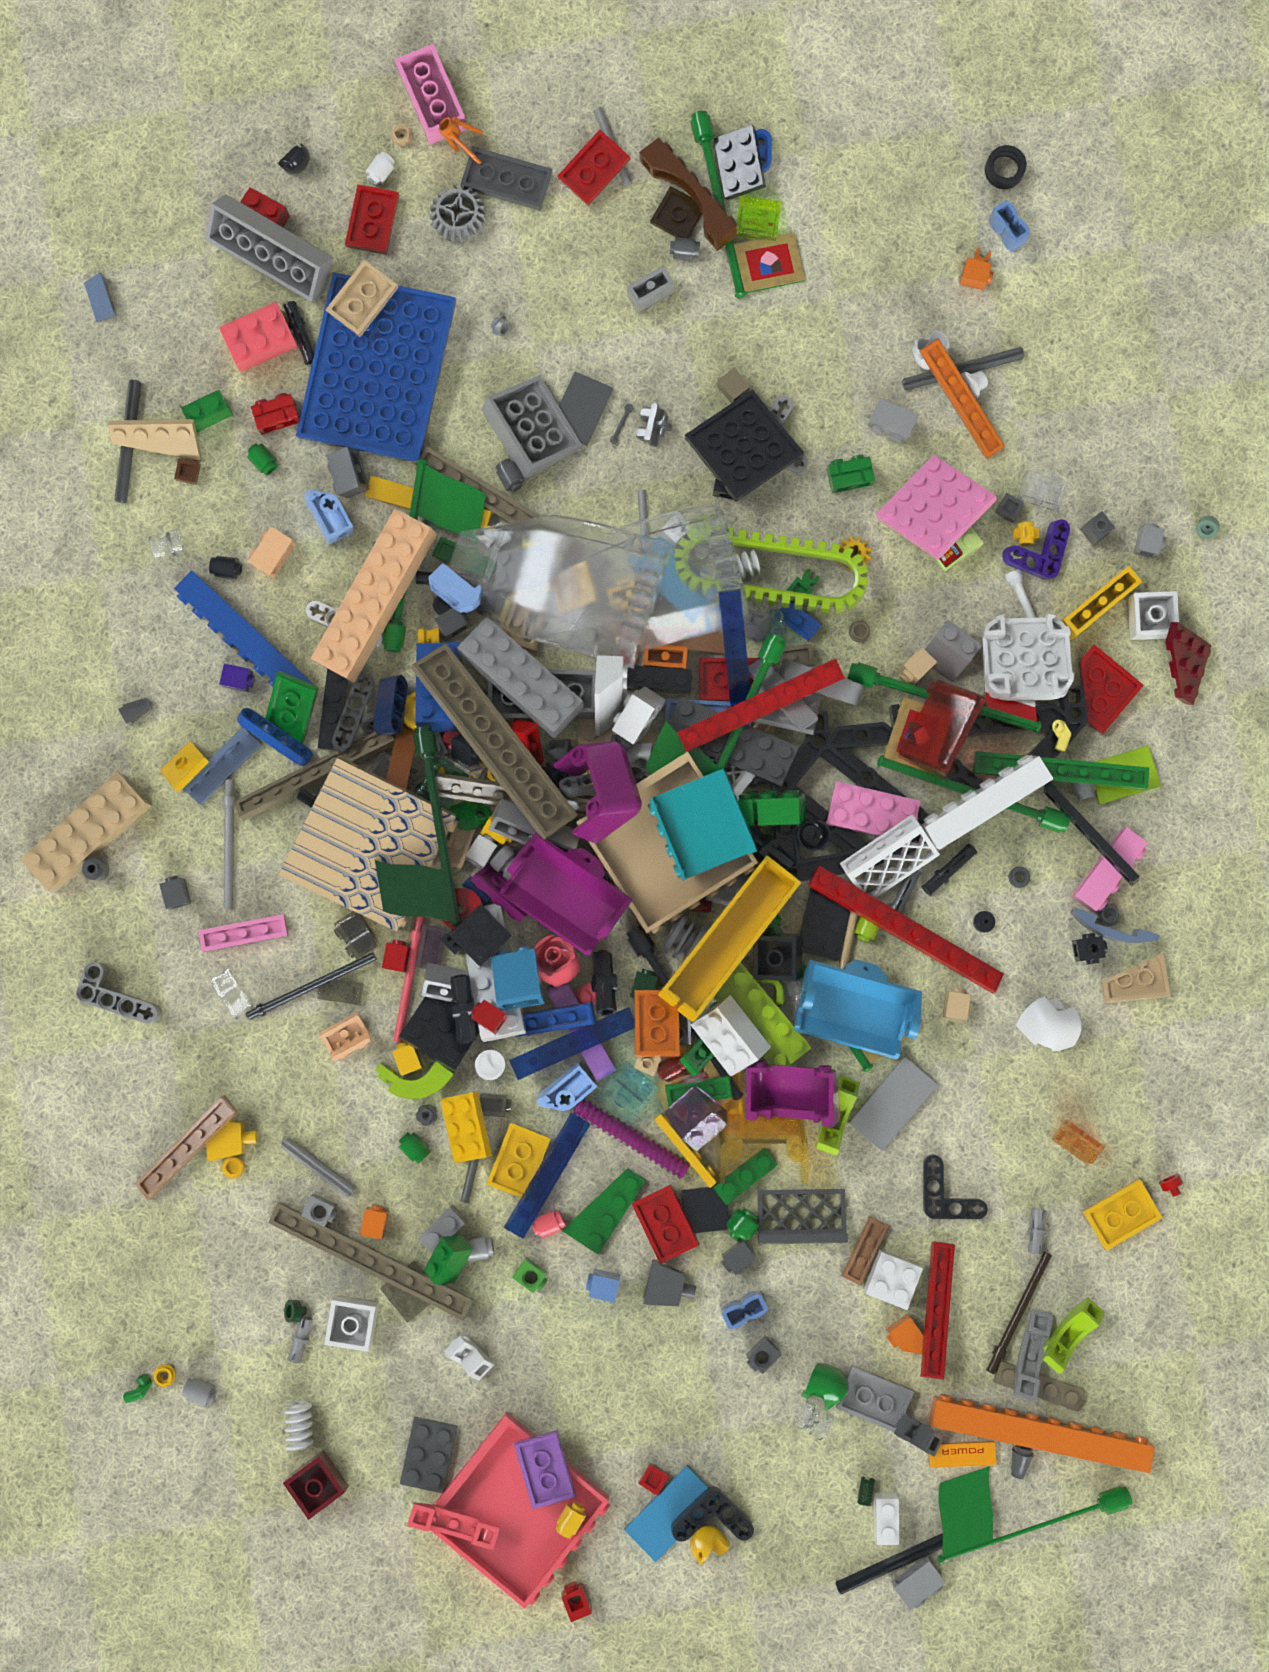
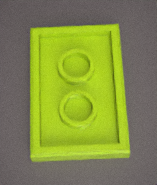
M1148 745L1095 761L1098 763L1149 767L1147 790L1161 786ZM1095 785L1096 790L1094 792L1098 804L1101 805L1147 790Z

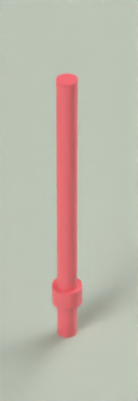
M416 917L414 930H411L410 939L412 941L393 1039L394 1042L402 1043L399 1035L405 1027L420 940L423 941L424 936L422 929L425 917Z

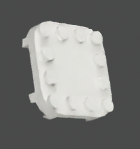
M1047 614L1046 618H1004V615H1000L989 622L982 635L984 681L989 695L992 698L1007 701L1053 700L1064 697L1074 680L1069 626H1065L1062 621L1055 618L1056 615Z

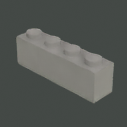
M501 798L494 810L488 830L525 845L536 830L516 804ZM566 825L546 838L564 852H567L569 849H577L579 837L572 833L573 828Z

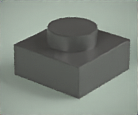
M1006 493L995 513L1013 523L1025 503Z

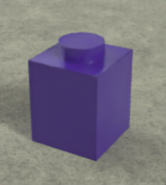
M224 664L219 684L224 688L249 692V687L252 688L254 685L255 676L252 675L253 672L248 668Z

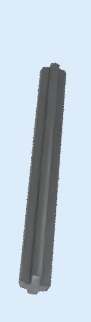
M1018 347L955 364L960 374L963 372L973 373L1022 360L1025 355L1023 348ZM929 371L904 378L902 385L904 390L907 391L938 381L933 373Z
M129 380L124 420H137L141 382L138 380ZM121 446L114 498L118 503H126L128 498L133 448Z

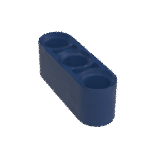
M403 675L382 678L379 682L374 716V730L378 736L396 734L402 731L408 689L407 681Z

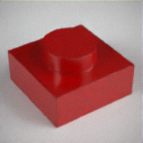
M649 1463L638 1484L658 1495L669 1474Z

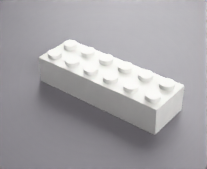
M1026 755L1017 761V766L1004 768L998 772L999 777L996 779L989 778L979 784L981 788L977 791L969 790L961 795L962 800L959 802L952 801L942 807L943 812L940 814L932 813L924 818L925 823L921 826L934 847L940 850L1053 780L1052 775L1040 756Z
M496 904L484 906L507 930L503 908ZM509 939L496 952L507 950L511 953ZM465 953L474 1004L476 1005L478 1002L482 1003L483 1000H486L498 1008L491 957L481 966H478ZM522 1008L502 1011L508 1018L496 1035L478 1024L481 1040L487 1042L526 1034Z

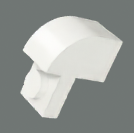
M467 1335L454 1339L444 1351L448 1358L462 1366L468 1376L478 1381L494 1366L490 1358Z

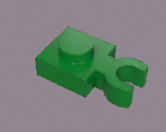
M807 569L802 575V580L797 577L786 591L811 594L814 589L810 586H814L820 577L817 575L815 579H809L808 574L811 569Z

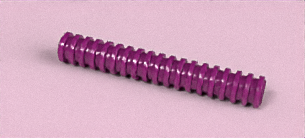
M584 1098L574 1108L573 1114H579L580 1118L584 1117L586 1122L589 1120L591 1125H597L596 1128L598 1129L602 1128V1132L605 1133L607 1131L609 1136L613 1135L615 1140L617 1138L620 1139V1143L624 1142L626 1143L625 1146H631L633 1151L636 1149L638 1154L642 1153L643 1157L647 1156L650 1161L654 1160L656 1165L659 1163L661 1168H667V1172L672 1171V1175H678L679 1179L683 1178L689 1169L690 1163L688 1161L684 1162V1158L680 1159L677 1154L673 1155L671 1150L668 1152L666 1147L662 1148L660 1147L661 1144H655L654 1140L650 1141L648 1136L645 1138L643 1133H637V1129L632 1130V1126H626L625 1122L621 1123L619 1118L616 1120L614 1115L610 1116L608 1115L609 1112H603L601 1107L598 1109L596 1104H591V1101L587 1102Z

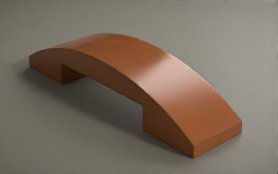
M403 723L402 731L396 735L386 780L408 790L409 777L416 751L413 738L415 731Z

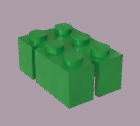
M786 790L782 794H777V791H764L761 795H756L755 791L739 794L737 798L748 826H754V821H758V826L801 824L806 820L805 793L799 794V790Z

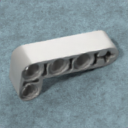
M783 658L778 674L787 681L813 668ZM842 679L817 691V693L858 706L865 686Z
M92 962L85 966L76 990V996L81 1002L143 1023H154L160 1020L162 1010L158 1005L104 987L108 977L106 965ZM96 966L100 969V975L97 978L92 973ZM88 987L93 991L91 998H87L85 995ZM108 994L113 996V1003L110 1006L105 1001ZM128 1001H132L134 1005L131 1012L126 1010V1003ZM141 1009L151 1010V1012L154 1013L153 1017H149L148 1014L140 1012Z

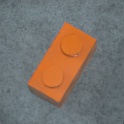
M645 644L643 666L686 669L688 647Z

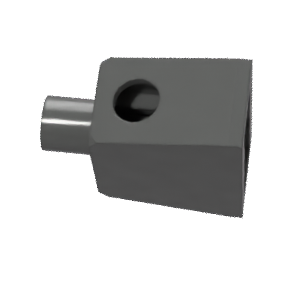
M652 1260L643 1304L679 1306L681 1296L694 1299L696 1286L684 1283L686 1276L684 1272Z

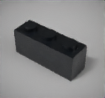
M628 665L627 690L639 691L643 687H647L653 692L687 695L691 693L692 670Z

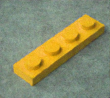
M661 1113L654 1118L656 1123L709 1188L717 1183L714 1179L716 1173L709 1165L705 1167L700 1160L703 1157L695 1148L691 1150L686 1143L689 1140L681 1131L677 1133L672 1126L675 1123L668 1114L665 1116Z

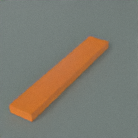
M939 338L919 351L984 457L988 459L1004 448L1003 442Z

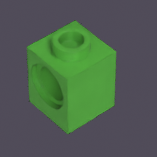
M527 1257L512 1277L532 1293L536 1289L541 1291L548 1281L545 1278L547 1272ZM534 1271L538 1279L531 1282L527 1280L526 1273Z

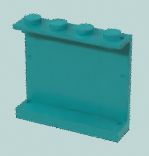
M725 768L649 799L651 803L648 804L651 815L656 816L659 822L656 825L661 837L665 836L668 843L665 845L669 857L673 856L676 865H673L678 878L682 877L683 881L758 850Z

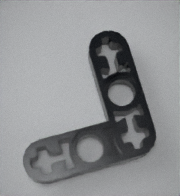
M934 1154L925 1157L923 1160V1210L929 1218L982 1219L986 1216L988 1208L981 1199L944 1198L943 1161ZM932 1158H935V1162L939 1163V1166L935 1167V1174H939V1178L934 1176L927 1177V1173L932 1174L931 1167L927 1166L932 1161ZM932 1180H936L939 1183V1189L934 1193L929 1192L927 1188L928 1183ZM927 1195L932 1197L940 1195L939 1200L935 1199V1205L939 1207V1210L935 1211L934 1215L928 1210V1207L932 1206V1199H927ZM957 1202L961 1205V1211L953 1215L950 1213L949 1207L952 1203ZM968 1202V1207H975L976 1203H979V1206L983 1207V1211H979V1215H976L974 1211L967 1210L968 1215H965L966 1207L964 1203Z
M712 1486L698 1496L672 1522L671 1532L677 1541H686L713 1515L739 1540L745 1541L750 1539L754 1533V1527L750 1519L718 1487ZM711 1495L717 1496L721 1505L718 1506V1504L714 1500H710L709 1497ZM731 1508L734 1510V1515L728 1519L724 1518V1510ZM695 1509H701L704 1513L701 1518L694 1519L692 1512ZM686 1518H689V1521L693 1524L692 1526L689 1522L687 1523ZM739 1521L743 1527L746 1526L747 1532L740 1531L736 1522ZM679 1526L681 1528L685 1527L686 1531L684 1533L681 1531L678 1532L677 1528Z

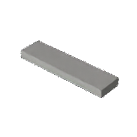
M761 658L746 667V673L753 680L761 665ZM769 667L761 689L766 691L785 682V680L773 667ZM802 699L780 708L800 732L818 720V716Z

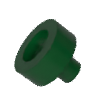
M288 1300L286 1302L284 1317L288 1323L299 1322L301 1316L307 1314V1308L302 1307L299 1300Z

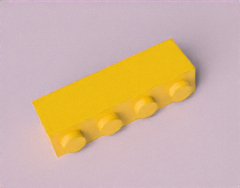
M1127 566L1062 620L1065 626H1069L1071 632L1069 638L1071 640L1143 582L1130 566Z

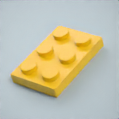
M478 1091L440 1099L454 1163L492 1156Z
M511 1122L486 1184L527 1200L551 1138Z
M1136 1179L1082 1211L1103 1249L1106 1251L1163 1218L1140 1179Z

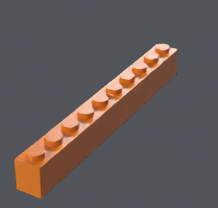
M940 1394L939 1397L933 1396L929 1416L931 1427L1140 1472H1151L1155 1446L1148 1442L1149 1439L1146 1437L1135 1435V1439L1120 1431H1113V1434L1105 1433V1429L1096 1426L1087 1429L1083 1428L1081 1423L1070 1421V1425L1061 1423L1062 1420L1054 1417H1048V1420L1040 1419V1415L1031 1412L1021 1415L1012 1408H1005L1004 1411L997 1410L995 1405L983 1403V1406L974 1405L975 1402L973 1400L962 1398L960 1402L953 1400L952 1396Z

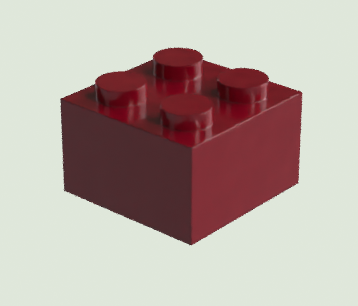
M324 1450L287 1476L283 1482V1485L308 1520L342 1496L349 1487Z

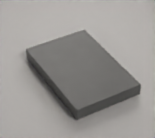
M575 371L559 407L580 442L588 446L613 392V388Z

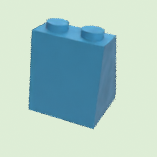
M527 946L518 948L517 952L509 953L505 950L496 952V956H491L496 1003L501 1011L545 1004L535 949H530Z

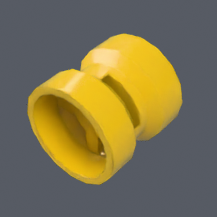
M418 628V643H441L439 642V638H441L440 628H433L432 630Z

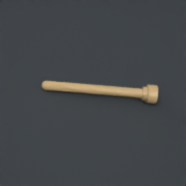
M860 874L856 879H865V875ZM852 911L849 914L839 964L841 969H844L849 963L858 915Z

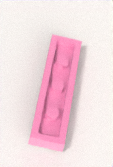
M285 914L198 931L202 952L289 936Z

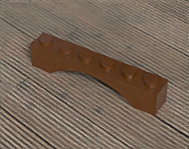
M657 138L639 152L641 164L653 178L671 182L684 189L693 198L703 217L704 237L716 251L737 237V223L732 216H727L721 203L713 200L708 188L702 187L699 184L697 176L692 171L689 172L686 169L684 161L673 154V150L667 142L663 143L660 138Z

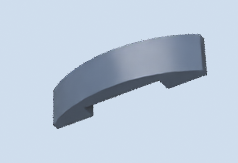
M1077 908L1071 911L1074 918L1084 927L1110 940L1125 943H1142L1158 940L1160 935L1142 929H1134L1133 934L1129 935L1095 924L1096 914Z

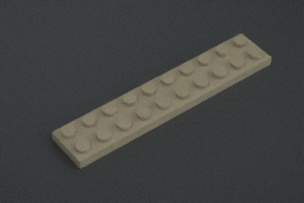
M447 644L442 645L412 664L411 669L544 840L578 816Z

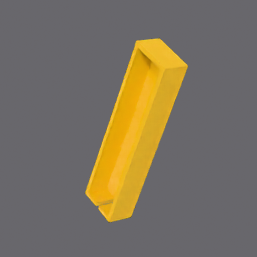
M766 856L658 995L672 1007L677 1004L679 1006L677 1010L691 1022H694L801 882L769 856Z

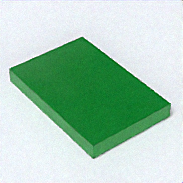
M278 671L266 719L300 743H303L307 735L319 687Z

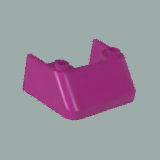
M616 741L578 745L553 764L554 768L571 776H579L589 770L596 796L586 806L587 820L572 830L573 835L597 844L640 812L642 801L624 745Z

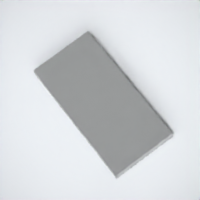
M904 1056L848 1123L883 1151L938 1084Z

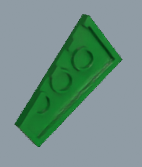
M627 1168L562 1231L599 1255L646 1180Z

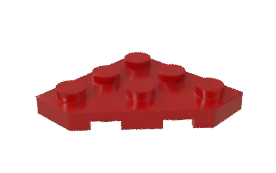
M1094 644L1079 661L1081 685H1084L1088 724L1102 735L1144 685Z

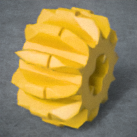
M852 535L849 536L848 541L842 539V546H840L839 552L843 553L846 546L856 550V554L863 558V565L867 566L866 562H870L872 558L868 555L872 552V548H865L869 542L866 540L861 543V536H858L856 541H854ZM843 563L839 564L840 567H843L845 565Z

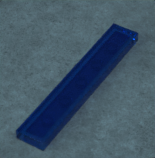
M740 589L718 592L730 707L744 701L750 690Z
M630 1007L616 1012L614 1015L598 1020L594 1025L582 1027L509 1060L517 1080L634 1029V1016Z
M570 1113L504 1226L506 1230L524 1239L588 1130L590 1123Z

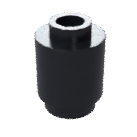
M217 555L210 559L209 573L214 574L215 577L237 579L238 575L242 573V563H239L238 558Z

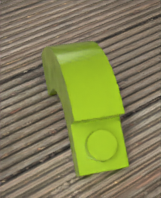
M438 1062L434 1063L425 1076L416 1080L400 1076L384 1063H380L375 1070L379 1073L377 1077L387 1084L389 1082L392 1083L387 1091L406 1099L428 1097L444 1088L455 1075V1072Z
M842 1075L837 1080L840 1120L833 1127L822 1126L821 1121L816 1145L817 1149L837 1156L840 1150L844 1128L850 1111L858 1097L860 1082Z
M1089 1297L1080 1302L1069 1312L1047 1339L1043 1350H1045L1043 1360L1058 1374L1065 1371L1076 1346L1087 1334L1100 1326L1105 1312Z

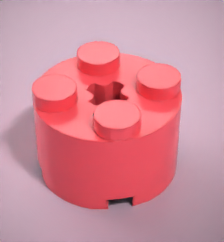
M547 936L535 945L534 949L537 955L540 977L546 983L554 987H560L570 982L580 972V958L575 948L561 937Z

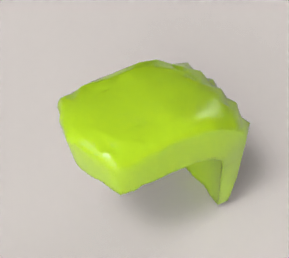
M755 979L758 983L772 984L774 987V1003L777 1006L784 1005L785 990L781 980Z

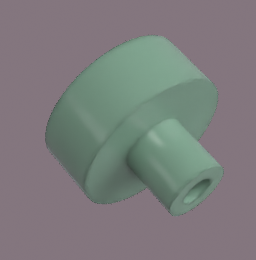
M1212 516L1202 517L1196 527L1198 535L1207 539L1213 538L1218 533L1219 521Z

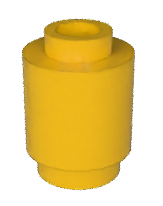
M577 1502L567 1503L556 1522V1531L570 1539L572 1535L576 1534L586 1517L585 1508Z

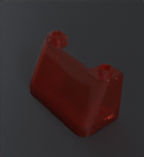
M938 679L936 683L931 682L926 692L930 694L908 737L901 739L896 750L900 751L899 758L945 781L987 697Z

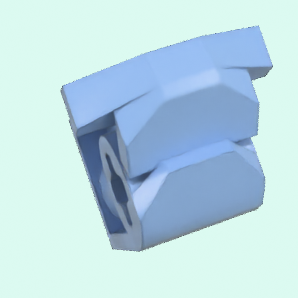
M308 490L304 494L306 505L328 545L353 534V525L335 495L326 492L321 493L317 490Z
M444 563L428 577L431 591L456 611L468 613L480 605L482 587L478 585L476 588H473Z
M576 1062L547 1088L543 1089L536 1099L540 1107L561 1111L570 1110L597 1088V1085L583 1067ZM562 1094H564L565 1096L568 1095L569 1100H561L560 1096Z

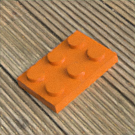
M661 990L634 991L635 1057L680 1056L679 1011L677 1010L679 1006L676 1004L672 1007L658 995Z

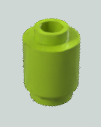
M860 917L854 933L858 935V940L869 943L870 940L875 941L879 927Z

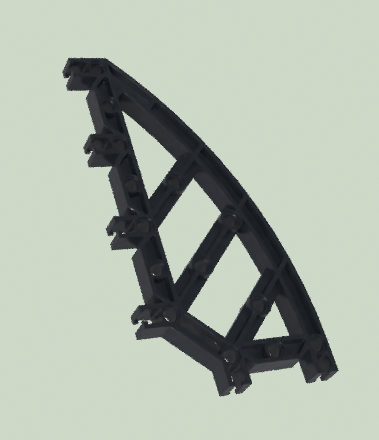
M1084 685L1071 689V693L1076 692V703L1074 704L1069 703L1068 695L1066 694L1064 697L1059 698L1060 708L1056 704L1035 706L1037 722L1040 721L1042 725L1040 731L1046 736L1027 755L1056 758L1061 753L1055 750L1058 741L1052 728V723L1055 720H1062L1068 726L1071 732L1068 745L1088 723ZM985 695L976 696L973 699L974 703L982 705ZM899 704L889 707L891 727L885 722L838 726L830 734L827 711L817 715L818 719L822 718V730H814L813 735L806 733L807 738L800 745L785 778L786 790H799V794L805 793L796 785L819 756H821L854 782L856 786L906 797L877 774L875 769L867 766L847 750L887 745L897 717L896 709L900 708ZM1070 709L1078 713L1077 719L1070 717ZM970 713L954 714L949 724L951 731L946 733L945 739L1030 730L995 719H991L993 721V728H988L984 724V719L988 717L975 714L974 717ZM856 732H864L866 740L859 741L856 738ZM816 735L821 736L824 739V744L816 745L813 742V737ZM941 748L934 770L943 778L980 789L979 784L984 781L967 769L959 759L952 757ZM951 764L956 768L955 775H950L947 772V765ZM861 774H869L871 782L869 784L863 783L861 781ZM759 777L752 780L753 788H757V784L769 783L771 791H777L775 784ZM805 793L806 819L817 818L822 821L827 820L828 811ZM921 806L918 811V823L920 826L925 823L923 819L929 816ZM797 824L789 825L791 828L789 835H783L780 832L781 825H773L775 839L779 842L781 848L797 860V864L794 867L796 871L795 878L800 882L810 881L819 865L837 876L846 874L840 863L868 844L852 830L833 826L830 841L843 852L800 860L799 842L796 838ZM921 834L913 838L912 842L919 843ZM903 847L894 851L892 855H900ZM908 848L906 855L915 852L916 848ZM884 859L876 863L874 866L883 864Z

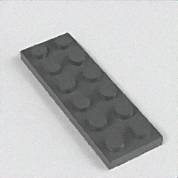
M680 696L668 724L678 732L718 712ZM746 724L740 733L727 764L782 787L799 747ZM731 732L711 740L698 748L706 755L719 760Z

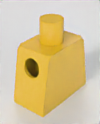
M230 1120L206 1144L207 1161L245 1153L246 1144H257V1130L245 1131V1122Z

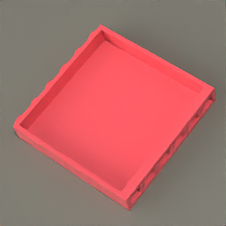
M506 1412L444 1490L443 1494L433 1504L464 1512L499 1526L500 1530L494 1549L490 1550L473 1545L472 1541L434 1530L430 1531L525 1609L529 1603L533 1605L540 1596L539 1591L543 1585L547 1587L554 1578V1571L557 1567L561 1569L568 1560V1553L571 1550L575 1551L582 1542L580 1539L585 1532L589 1533L596 1524L594 1521L599 1514L602 1516L610 1504H608V1494L567 1462L576 1497L532 1509L514 1443L536 1435ZM577 1502L585 1508L586 1517L576 1534L572 1535L569 1539L556 1531V1522L567 1503Z

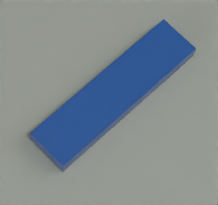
M593 1002L523 1013L526 1034L515 1037L594 1025L597 1021Z

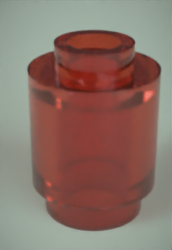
M683 1053L679 1057H670L659 1063L657 1073L662 1080L671 1082L687 1074L688 1070L680 1062V1058L684 1055Z

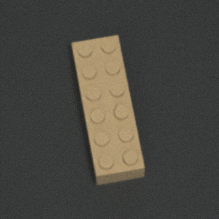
M116 772L20 860L48 891L57 892L82 869L86 860L95 858L152 805L125 775Z

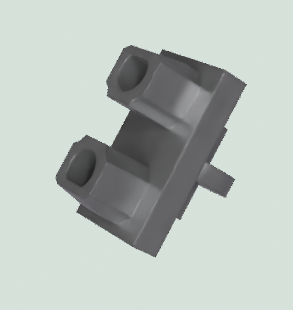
M652 403L651 407L641 409V420L648 422L647 427H638L636 437L640 441L647 442L652 447H657L659 437H664L665 431H671L673 427L671 423L667 422L668 416L664 415L665 411L659 408L658 403Z

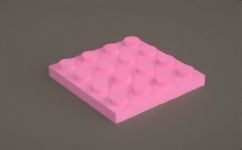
M933 455L876 513V517L938 560L997 499L995 494Z

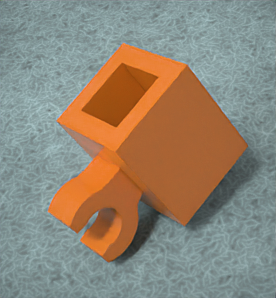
M977 248L974 259L967 257L959 284L984 290L986 284H991L994 273L990 271L992 263H988L991 251H988L986 257L983 258L979 255L980 248Z

